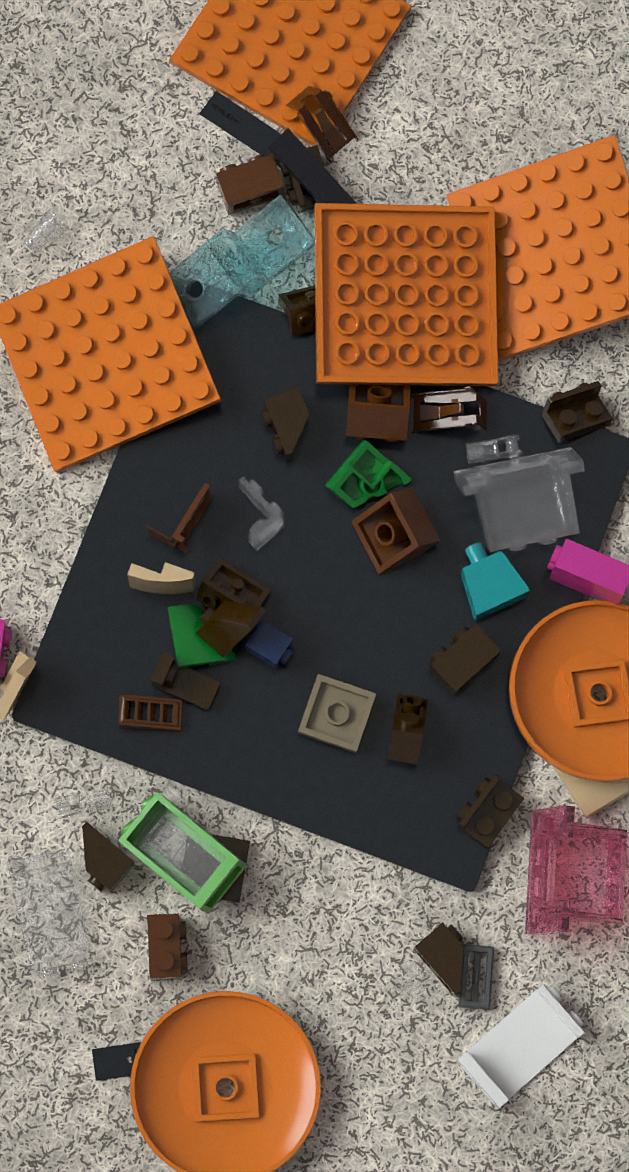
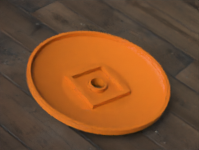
M602 600L583 601L564 606L550 613L539 621L526 635L518 648L511 667L509 678L510 704L513 716L523 737L530 747L547 763L568 775L580 779L597 782L629 779V606L622 603L616 605ZM593 687L603 688L607 694L606 700H594L591 696V689Z
M218 991L194 996L163 1014L142 1040L133 1062L130 1078L131 1106L139 1131L152 1151L177 1172H272L278 1169L298 1151L306 1140L317 1116L321 1094V1080L317 1059L308 1038L299 1025L287 1013L271 1002L254 995L234 991ZM222 1079H230L235 1085V1091L229 1097H222L217 1093V1083Z

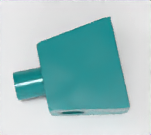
M481 542L465 549L471 564L462 569L461 578L475 621L528 596L530 591L528 586L502 551L488 556Z

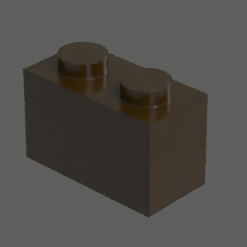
M477 624L470 629L467 626L463 627L453 637L456 642L448 649L444 646L441 647L430 658L433 661L429 668L430 672L453 696L457 695L500 655L501 650Z

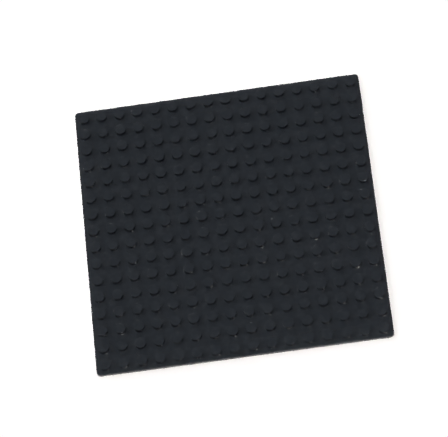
M189 279L185 283L180 299L222 401L120 445L34 658L36 661L35 667L20 693L12 713V718L15 722L461 890L473 892L478 884L491 845L486 849L460 830L458 825L461 819L457 816L467 802L473 805L480 796L475 791L485 777L491 780L496 774L501 777L500 781L511 789L513 788L528 746V742L517 726L510 704L509 678L513 660L524 638L539 621L564 606L581 601L583 593L549 580L552 570L547 569L556 545L563 547L566 538L599 552L629 469V438L601 428L558 443L542 417L544 409L542 406L487 386L410 385V409L406 441L389 442L378 438L357 439L353 436H346L350 384H316V330L294 336L290 331L289 318L285 312L195 279ZM299 387L309 412V424L293 459L286 462L283 454L277 455L272 442V438L276 437L272 427H266L261 411L265 410V399ZM472 387L475 392L487 400V430L474 423L473 427L420 432L412 431L414 429V396L412 394ZM476 401L459 402L464 404V414L457 413L443 418L466 415L479 416V403ZM421 403V405H431V406H445V405L457 404V403ZM363 440H366L383 456L396 464L412 480L408 484L396 486L386 491L387 493L379 497L374 496L366 500L365 503L352 508L332 493L325 485ZM204 483L210 485L208 490L214 497L185 543V546L189 547L187 553L178 548L174 549L149 535L146 525L171 539ZM413 487L441 541L421 555L382 574H378L351 521L389 493ZM168 540L166 541L174 545L177 540H174L173 543ZM481 542L488 556L502 551L530 591L526 598L475 621L461 578V572L464 567L471 564L465 549ZM220 557L271 589L269 597L262 605L266 612L253 629L232 648V651L236 654L237 661L211 666L204 664L188 667L220 682L218 691L208 710L183 700L181 731L119 728L120 694L180 699L152 687L151 678L163 652L174 656L177 663L168 607L199 605L202 611L205 612L208 607L196 599L195 596L202 580ZM165 562L195 573L196 587L194 591L180 594H158L131 588L127 576L131 564L161 574ZM261 620L293 638L291 648L295 651L286 665L281 663L277 670L245 651V644ZM477 624L497 645L501 652L489 666L457 695L453 696L430 672L429 668L433 663L430 658L441 647L444 646L448 649L456 642L453 637L463 627L467 626L470 629ZM318 674L376 693L357 753L298 734ZM398 694L415 695L419 698L428 699L418 765L387 759ZM129 704L128 719L134 720L135 705ZM142 705L141 720L147 721L148 705ZM154 706V721L159 722L160 706ZM167 706L166 723H172L173 707Z

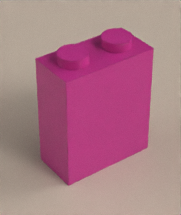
M567 538L563 547L556 545L547 569L552 570L549 580L594 599L609 601L616 605L621 601L629 583L628 564Z

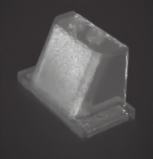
M572 447L453 471L455 483L464 496L475 494L487 548L490 552L509 548L511 551L527 548V544L535 542L551 544L556 542L559 537L580 533L570 474L584 472L585 469L583 459Z

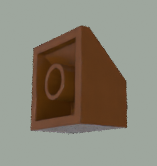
M350 384L346 436H353L357 439L378 438L389 442L406 441L410 409V385Z
M413 487L389 493L351 521L378 574H382L421 555L441 541Z

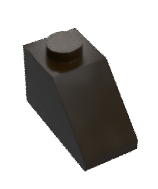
M223 601L216 609L210 606L199 618L203 624L195 634L221 657H224L253 629L266 610L262 606Z
M85 822L82 826L85 869L91 876L87 881L101 893L104 889L112 893L134 867L135 863L88 822Z
M442 922L420 941L413 950L455 997L461 991L463 945L460 941L463 937L453 925L447 927Z

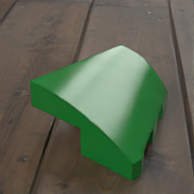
M363 440L325 487L350 507L354 508L374 496L379 497L387 493L386 491L396 486L408 484L412 479L396 464L383 456L368 441Z
M199 605L168 607L178 669L237 661L236 654L232 649L224 657H221L195 634L203 624L199 618L204 612Z

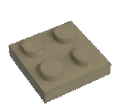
M318 674L298 734L357 753L376 693Z

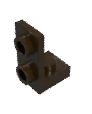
M163 652L151 678L152 687L205 710L210 708L220 686L218 680L188 667L178 669L175 657Z

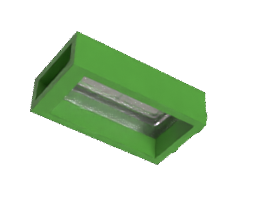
M156 792L154 796H150L145 800L141 807L142 811L136 819L131 820L125 825L122 830V836L118 841L197 908L209 914L248 864L168 798Z

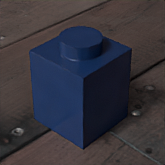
M264 620L260 621L245 644V651L277 670L281 663L286 665L295 650L291 648L293 638Z

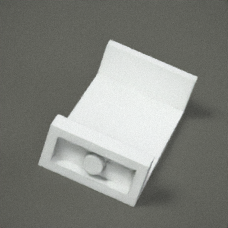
M541 985L456 1060L497 1109L501 1108L516 1092L585 1033L580 1028L584 1025L581 1019L572 1010L568 1013L559 1004L563 1001L562 998L551 986L546 989L544 985Z

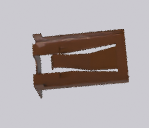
M308 86L286 106L299 111L297 113L325 157L332 163L330 159L352 139H359L331 98L333 97L331 93ZM310 95L316 96L323 109L320 107L313 113L316 115L323 133L305 104H302V101ZM325 112H326L327 115L330 117V119L334 122V124L339 128V130L344 134V136L347 138L346 140H345V139L341 136V134L333 127V125L331 124V122H330L329 119L327 118ZM327 141L329 142V144H330V146L332 147L333 151H331V149H330V147H329Z
M472 387L412 394L414 396L413 432L473 427L474 423L487 430V400L475 392ZM476 401L479 403V416L466 415L443 418L457 413L464 414V404L459 402ZM421 403H457L445 406L421 405Z
M204 483L171 539L146 525L149 535L174 549L178 548L187 553L189 547L185 546V543L214 497L208 490L210 485ZM166 540H168V541H170V542H172V543H173L174 540H177V541H176V543L173 545V544L167 542Z

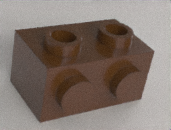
M272 154L268 156L256 155L250 158L247 163L238 166L230 164L220 169V172L216 173V184L228 215L284 196V184Z
M179 913L147 915L150 980L182 979V971H188L187 952L181 953V940H187L186 921H180Z

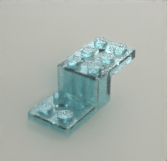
M279 195L235 232L225 228L221 229L170 271L193 331L238 295L251 298L315 246V238L283 195ZM280 229L283 233L282 242L277 246H273L269 240L272 231ZM199 281L203 286L202 294L197 298H193L190 294V287L194 282Z

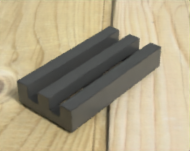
M463 944L459 1008L490 1010L494 947ZM469 951L475 952L471 1001H465ZM481 952L487 953L484 1003L478 1002Z

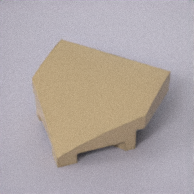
M21 651L16 656L0 687V690L4 692L0 700V719L2 721L12 710L36 664L35 660Z

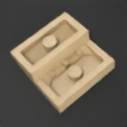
M166 562L161 574L135 564H131L127 574L131 588L150 593L180 594L194 591L196 587L194 572Z
M553 767L586 819L629 794V779L613 782L589 781L568 775Z

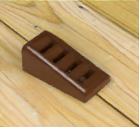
M120 694L119 728L181 731L183 700ZM129 704L135 705L134 720L128 719ZM142 705H148L147 721L141 720ZM154 706H160L159 722L154 721ZM167 706L173 707L172 723H166Z

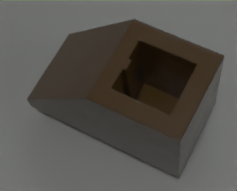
M299 387L265 399V410L261 411L266 427H272L276 437L272 438L277 455L283 454L286 462L293 459L309 424V412Z
M397 695L388 760L418 765L428 699L419 698L415 695Z

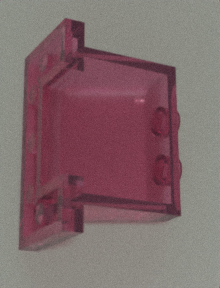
M563 805L531 811L525 934L547 935L568 933L569 921L607 924L623 923V908L626 896L625 869L627 867L626 829L574 822L575 807Z

